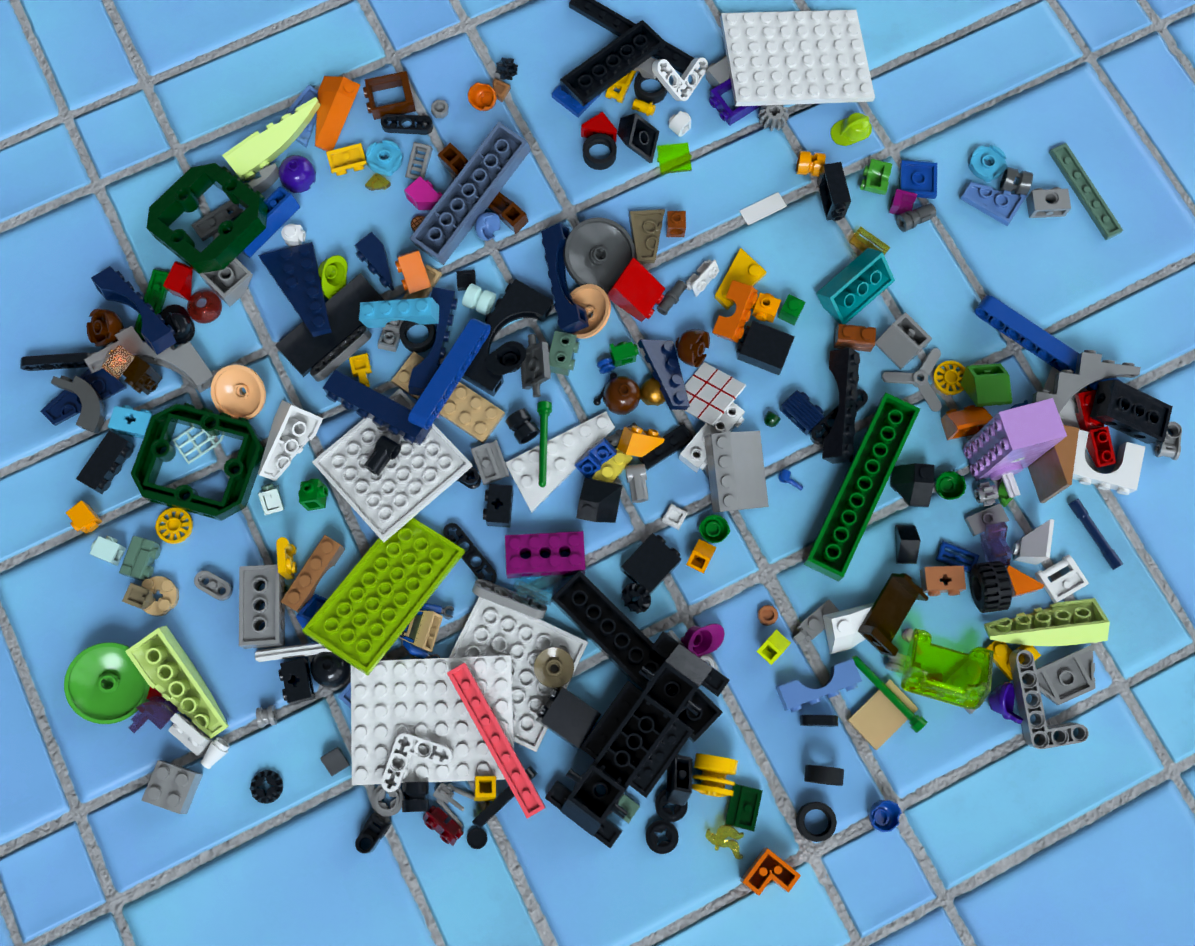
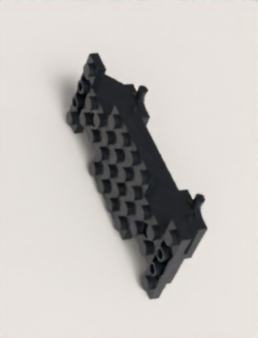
M664 631L651 648L667 660L655 673H652L645 666L641 668L642 670L639 671V674L649 680L644 691H641L631 682L627 681L580 747L595 759L593 764L581 776L572 769L568 771L566 776L575 782L573 791L557 780L545 796V799L557 807L560 812L609 848L613 846L623 830L607 817L614 812L622 819L625 818L628 811L618 804L627 788L631 786L647 798L693 733L694 729L678 717L686 708L696 716L702 708L692 702L698 688L702 685L718 697L730 681L729 678ZM673 683L678 687L677 694L671 695L668 693V684ZM601 784L606 788L604 795L597 793V785Z

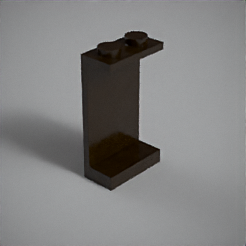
M892 573L858 632L881 654L896 656L899 649L891 643L915 600L927 601L928 597L923 593V589L912 581L909 575L905 573Z

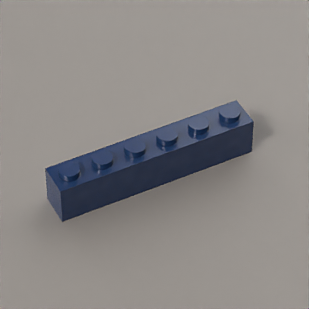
M337 370L333 372L323 386L327 394L326 397L329 400L340 402L347 410L351 411L353 409L357 411L356 413L364 419L367 417L372 419V422L379 427L385 426L390 433L396 436L398 434L403 436V439L410 444L416 443L421 445L432 429V425L428 430L409 423L410 409Z

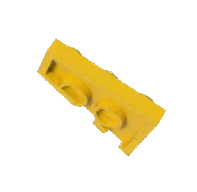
M740 248L714 298L728 310L735 304L726 298L732 280L754 286L767 272Z

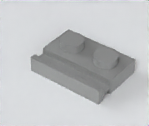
M497 440L471 449L483 485L510 476Z

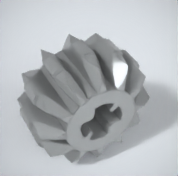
M784 105L761 106L758 114L760 124H764V129L769 127L770 131H773L774 128L779 131L781 127L786 125L789 118L788 107H783Z

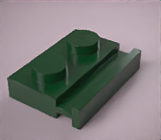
M735 784V786H732L734 793L733 796H730L724 824L754 832L763 790Z

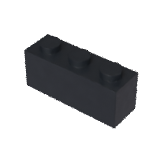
M109 430L76 479L98 493L103 494L110 487L114 476L121 471L122 464L132 455L135 446Z

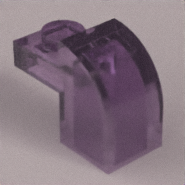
M1005 522L986 525L985 533L981 534V546L987 562L1000 561L1004 566L1010 565L1012 551L1006 542L1008 527Z
M150 697L137 707L139 712L131 719L133 724L129 729L135 733L149 719L161 730L170 721L172 716L178 712L177 707L163 697Z

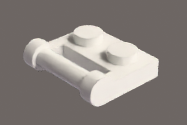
M1069 554L1044 571L1040 570L1035 573L1036 579L1044 584V589L1054 604L1089 584ZM1065 567L1070 569V572L1053 582L1049 581L1048 577Z

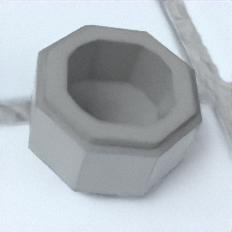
M436 100L432 103L431 112L436 118L443 119L448 115L449 107L444 100Z

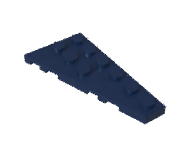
M310 242L258 255L311 335L316 337L331 333L313 243Z

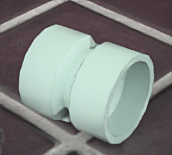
M471 283L464 294L462 305L470 309L476 307L477 312L487 316L493 308L496 294L488 290L482 291L481 287Z

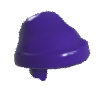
M1012 682L998 685L989 694L990 709L1002 714L1004 719L1021 724L1023 718L1013 713L1015 702L1014 685Z

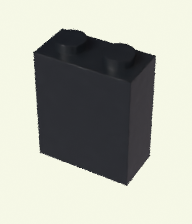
M752 321L751 326H746L743 336L746 337L744 343L740 342L736 351L739 353L737 360L780 375L795 336Z
M653 533L620 569L634 583L644 586L650 595L681 562L680 553L673 547L670 549L660 535L655 536Z
M564 687L553 688L548 695L549 700L547 703L539 708L536 721L573 747L580 749L601 716V713Z

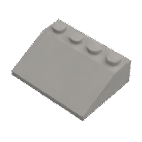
M760 431L726 432L704 436L713 513L769 507Z

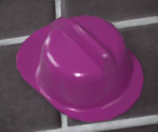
M716 623L704 627L693 626L687 630L685 636L680 638V641L687 649L701 657L717 650L724 640L725 633L723 627Z

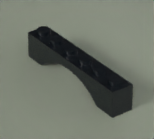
M850 347L830 351L829 370L834 375L838 385L839 406L834 424L823 440L822 459L832 464L852 462L854 453L853 444L855 418L857 415L856 400L858 398L857 385L859 381L860 353Z

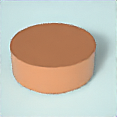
M765 605L758 611V620L763 625H772L778 618V612L773 606Z

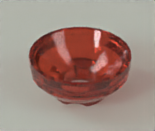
M202 290L194 293L189 298L187 310L194 321L206 324L219 317L222 311V302L215 293ZM199 299L207 300L204 307H197Z

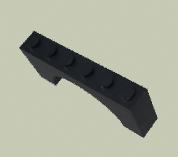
M517 279L512 284L509 283L506 287L505 295L497 300L494 311L490 312L485 319V322L491 326L490 334L462 378L494 397L504 380L502 375L489 372L485 366V360L490 354L493 339L505 325L522 318H533L544 322L554 308L553 300Z

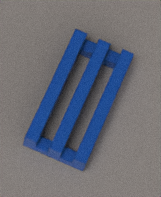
M942 541L935 560L949 566H964V571L970 573L972 566L977 564L980 555ZM946 548V549L952 550V551H954V552H957V553H959V554H962V555H965V556H967V557H970V558L973 559V561H970V560L965 559V558H962V557H960V556H958V555H955V554L949 553V552H947V551H944V549ZM942 555H944V556H946V557H949V558H952V559H954V560L960 561V562L965 563V564H967V565H970L971 567L965 566V565L960 564V563H958V562H955V561H952V560L947 559V558H945V557H942Z

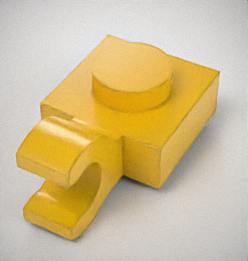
M368 354L349 357L352 375L354 377L359 376L360 383L370 388L367 374L372 373Z

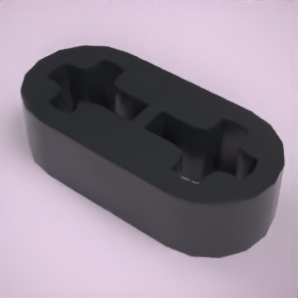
M800 715V726L837 727L838 716Z

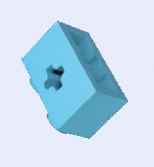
M122 405V407L114 406L108 428L114 433L144 439L153 415L151 411L145 409L136 411L127 405Z

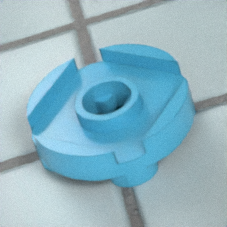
M382 140V143L378 144L375 142L366 151L367 166L375 173L391 176L402 165L400 148L392 141ZM385 155H387L388 159H381V156L384 157Z
M983 145L973 152L968 167L978 178L985 182H991L999 178L1007 167L1006 156L996 146L984 147ZM984 160H985V161L990 160V161H991V164H990L991 166L986 165L985 162H984Z

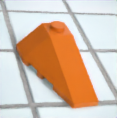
M324 76L317 92V99L321 106L316 112V147L326 152L334 150L360 84L345 77Z

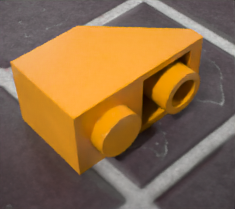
M632 426V428L624 427L617 448L626 455L643 457L664 443L665 439L654 429L645 431L638 426Z

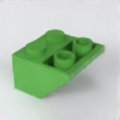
M1001 363L966 366L961 386L977 407L1012 404L1010 377Z

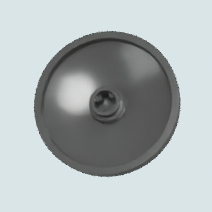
M590 218L579 223L567 236L563 248L564 263L572 279L580 286L594 284L605 291H610L632 258L636 259L635 246L628 232L618 223L606 218Z

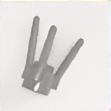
M442 782L435 790L433 796L449 816L460 827H463V824L446 804L450 802L459 810L464 811V807L453 799L455 794L452 791L474 800V795L456 788L450 783L446 785ZM477 801L482 804L486 803V801Z

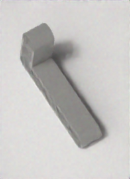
M1013 650L1009 655V662L1019 715L1023 718L1021 725L1025 743L1033 748L1046 749L1084 742L1088 738L1089 732L1082 724L1069 722L1047 726L1033 654L1028 650ZM1020 654L1024 655V662L1022 664L1018 660ZM1024 674H1027L1028 681L1024 684L1022 677ZM1028 694H1031L1032 700L1028 704L1026 697ZM1034 714L1036 720L1031 724L1030 717ZM1075 728L1078 729V735L1076 737H1074L1073 731ZM1058 731L1059 737L1057 740H1054L1053 735ZM1038 734L1039 742L1035 744L1034 737Z

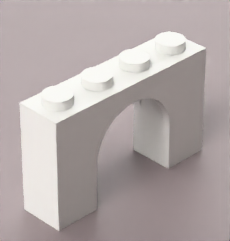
M1079 430L1072 479L1079 480V483L1083 485H1098V488L1103 490H1117V493L1122 495H1129L1137 491L1145 446L1130 442L1121 444L1118 449L1114 469L1109 474H1102L1094 471L1087 464L1085 448L1089 432Z

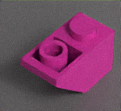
M422 177L417 178L404 190L406 198L418 210H432L443 195L441 192L437 193L433 189V185Z

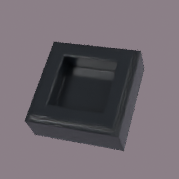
M475 270L456 271L458 291L467 290L471 283L476 285Z

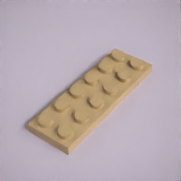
M413 351L391 380L392 383L409 394L408 385L412 369L420 364L424 358ZM460 382L439 413L482 444L485 443L505 416L504 411ZM409 394V395H411L412 397H414V398L417 399V400H418L419 397H420V396H417V395Z

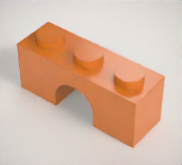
M732 280L726 298L736 304V311L729 317L719 315L712 331L713 334L738 343L744 334V325L751 316V307L757 301L758 291L753 286Z

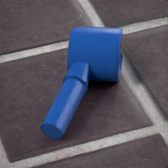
M785 469L780 471V482L789 483L800 491L803 489L802 485L790 478V471Z

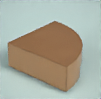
M496 78L493 81L496 97L500 102H503L511 87L509 84Z

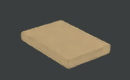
M891 679L885 683L913 713L918 710L916 705ZM877 690L847 721L874 750H877L908 719L880 690Z

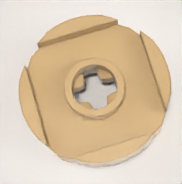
M154 576L142 582L141 586L151 590L153 594H156L157 591L163 594L162 598H159L158 601L154 598L152 605L142 610L153 616H163L172 608H175L179 600V590L170 579L163 576Z

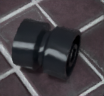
M525 408L514 412L505 421L509 429L515 431L514 437L519 444L529 442L540 433L535 422H530L532 418Z
M429 782L402 783V795L405 796V799L402 800V812L429 811V800L426 798V795L429 794Z

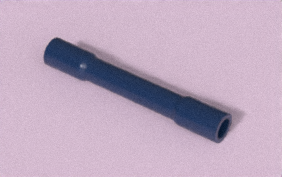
M1079 498L1068 504L1091 535L1110 567L1114 570L1123 565L1116 552L1110 547L1088 515Z

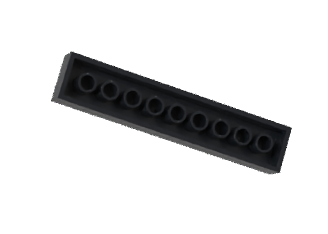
M580 570L551 598L552 602L641 691L645 690L649 680L639 674V671L642 670L641 668L645 666L652 673H655L667 659L651 648L654 643ZM670 683L667 686V691L669 694L675 695L678 692V687ZM699 688L692 699L694 704L702 708L696 716L686 708L678 717L694 729L689 737L693 743L723 713Z

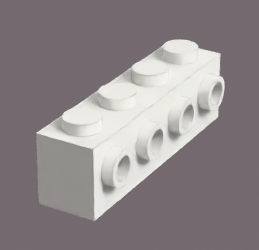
M733 402L713 427L705 423L680 453L679 460L696 473L699 469L704 470L707 466L704 436L731 432L735 426L738 428L745 420L743 418L745 411Z

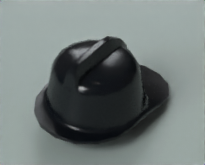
M170 305L163 309L160 315L165 321L164 324L166 326L169 324L175 332L173 336L177 342L175 344H186L191 341L195 334V327L186 309L180 305Z
M506 342L488 355L485 360V366L489 372L496 375L516 372L526 358V349L519 342Z

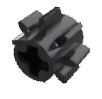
M502 57L501 62L496 63V73L500 74V79L512 80V76L517 75L518 65L513 63L514 59Z

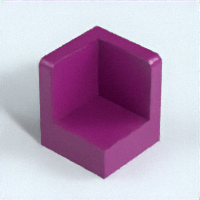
M896 189L891 200L889 213L900 215L906 211H912L917 194Z

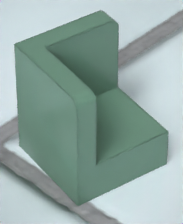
M625 794L620 798L618 805L628 811L623 820L629 824L640 806Z

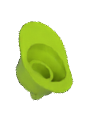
M853 113L847 118L838 121L831 128L832 140L838 145L848 146L868 138L872 132L869 116Z
M339 255L325 259L318 268V273L322 280V290L328 299L346 286L348 266L346 260Z

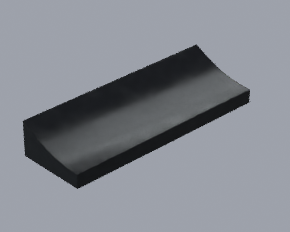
M642 20L561 78V90L584 106L663 49L666 43Z
M360 273L326 302L331 333L313 337L302 322L275 346L304 377L356 329L364 326L359 321L360 302L385 300Z

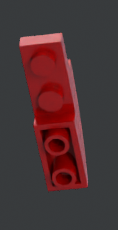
M1096 390L1075 394L1079 413H1076L1080 430L1089 432L1086 448L1095 466L1098 468L1116 464L1108 426L1104 427L1103 423L1090 418Z

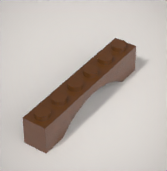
M451 143L437 155L441 164L455 177L458 176L468 162L465 156ZM500 192L488 206L493 213L499 215L500 220L515 234L529 222L526 213Z

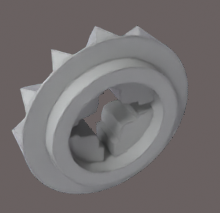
M381 784L372 794V807L381 816H393L401 810L404 795H402L401 788L393 792H387L390 797H396V799L390 802L389 809L387 803L380 802L386 798V791Z

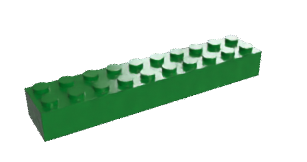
M885 392L880 399L803 565L838 582L844 577L919 414L920 408Z

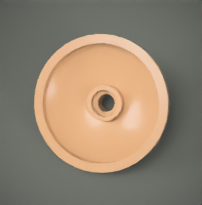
M585 284L577 287L570 293L575 304L586 310L589 324L588 327L572 333L577 335L579 339L590 338L600 332L606 325L611 312V302L606 291L597 285Z
M240 364L226 366L216 373L211 383V398L219 412L226 413L233 419H238V417L247 420L252 419L264 407L266 391L263 381L254 370Z

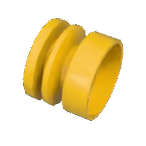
M696 753L694 768L702 770V775H692V779L701 781V784H693L691 786L692 789L709 796H733L734 791L725 789V785L735 786V782L726 779V776L736 774L738 761Z

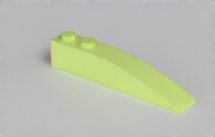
M314 97L295 109L296 113L285 114L281 117L279 123L266 125L267 129L260 134L258 131L254 132L222 155L243 182L253 179L256 175L255 173L270 165L299 137L321 106L318 99Z
M1091 598L1050 604V608H1036L1030 614L1023 612L1016 614V617L1013 619L1006 617L986 623L984 628L990 640L1028 646H1068L1108 641L1110 622L1096 599Z
M167 626L157 628L125 651L148 685L159 691L163 698L174 704L178 711L189 717L192 723L212 739L229 727L207 685Z

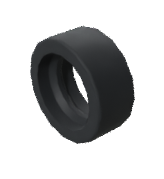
M639 72L634 84L637 98L647 103L653 102V104L662 101L667 94L666 88L661 84L660 91L656 93L645 92L641 88V83L650 78L642 77Z
M597 133L586 139L583 144V158L589 167L595 170H604L615 162L617 146L610 136ZM603 144L610 149V155L605 159H595L589 154V149L593 145Z
M404 321L400 326L399 334L406 349L411 352L421 353L433 346L436 339L433 324L424 325L429 332L428 338L422 343L415 344L408 340L407 331L412 326L419 324Z
M817 765L805 766V782L843 786L844 769Z
M807 803L797 813V829L807 840L814 842L825 841L836 830V816L833 810L825 803ZM811 810H821L827 816L828 826L821 834H812L805 827V816Z

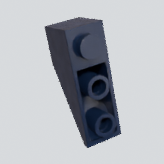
M371 232L354 245L357 250L355 254L361 262L365 261L368 264L367 268L373 275L377 274L380 277L379 281L385 288L388 286L393 291L394 286L384 245Z

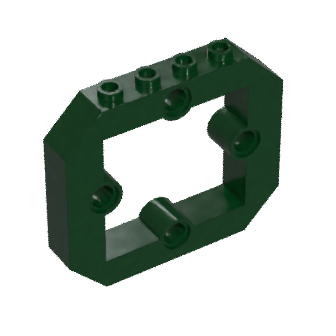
M216 163L191 167L149 207L146 228L156 240L192 267L197 273L224 270L266 229L268 206L263 201L265 198L259 191L254 192L253 188L246 182L243 184L236 174L232 176L225 166L221 168ZM214 184L225 192L232 203L241 204L246 209L234 221L226 220L222 222L218 227L220 235L202 252H199L194 248V241L183 229L173 231L169 226L182 213L195 211L200 204L198 198Z
M176 403L151 417L132 468L131 476L142 497L150 502L172 508H180L187 512L222 521L246 508L265 448L249 420L241 417L233 419L230 415L222 412L218 415L207 408L196 409L195 406L188 403L183 405ZM216 421L215 426L209 428V424ZM177 423L203 429L211 436L224 435L243 440L237 458L229 459L224 464V472L230 478L221 502L199 496L188 485H180L175 490L155 484L162 463L171 461L175 456L176 451L170 444ZM166 447V451L160 454V450ZM240 467L237 473H232L233 468ZM190 492L189 498L183 500V496Z

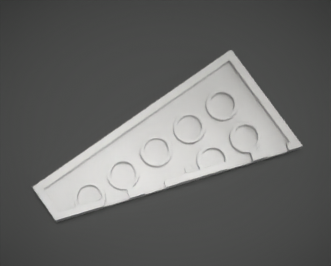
M606 411L547 441L545 487H540L538 484L540 445L505 462L531 513L576 469L574 464L590 448L604 437L606 439L615 430V426Z

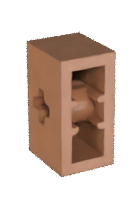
M964 566L924 567L920 570L921 588L923 593H928V596L941 595L940 593H948L949 596L960 595V592L966 589Z

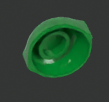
M719 515L707 516L697 529L701 536L710 543L722 542L730 533L727 521Z

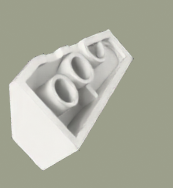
M282 400L271 426L258 475L276 481L289 467L292 459L303 451L306 443L316 436L323 418Z
M874 603L823 615L830 654L850 650L865 640L858 630Z

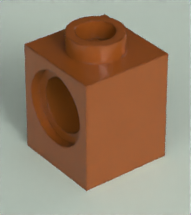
M667 211L666 237H685L686 211Z

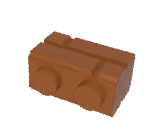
M838 324L834 333V348L843 349L850 347L856 351L871 352L875 346L876 328Z

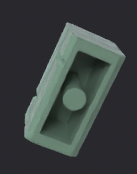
M133 536L119 573L141 581L150 578L154 571V567H152L154 560L158 559L161 552L160 545L154 541Z

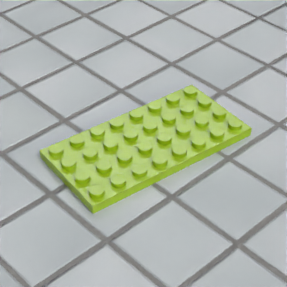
M412 518L384 543L380 538L376 540L303 628V633L368 676L464 555L465 550Z

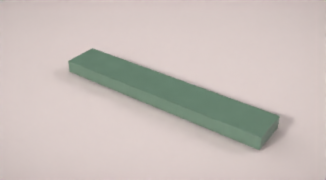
M1067 143L1051 149L1049 152L1050 156L1104 239L1108 240L1120 234L1123 229Z

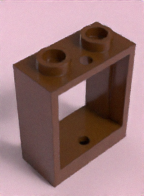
M407 71L365 79L366 87H363L365 98H369V102L366 105L368 113H372L374 120L381 119L386 114L400 115L416 111ZM403 86L406 101L376 107L373 92Z

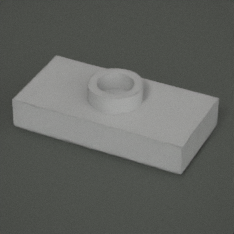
M1001 503L964 519L973 536L1009 521Z

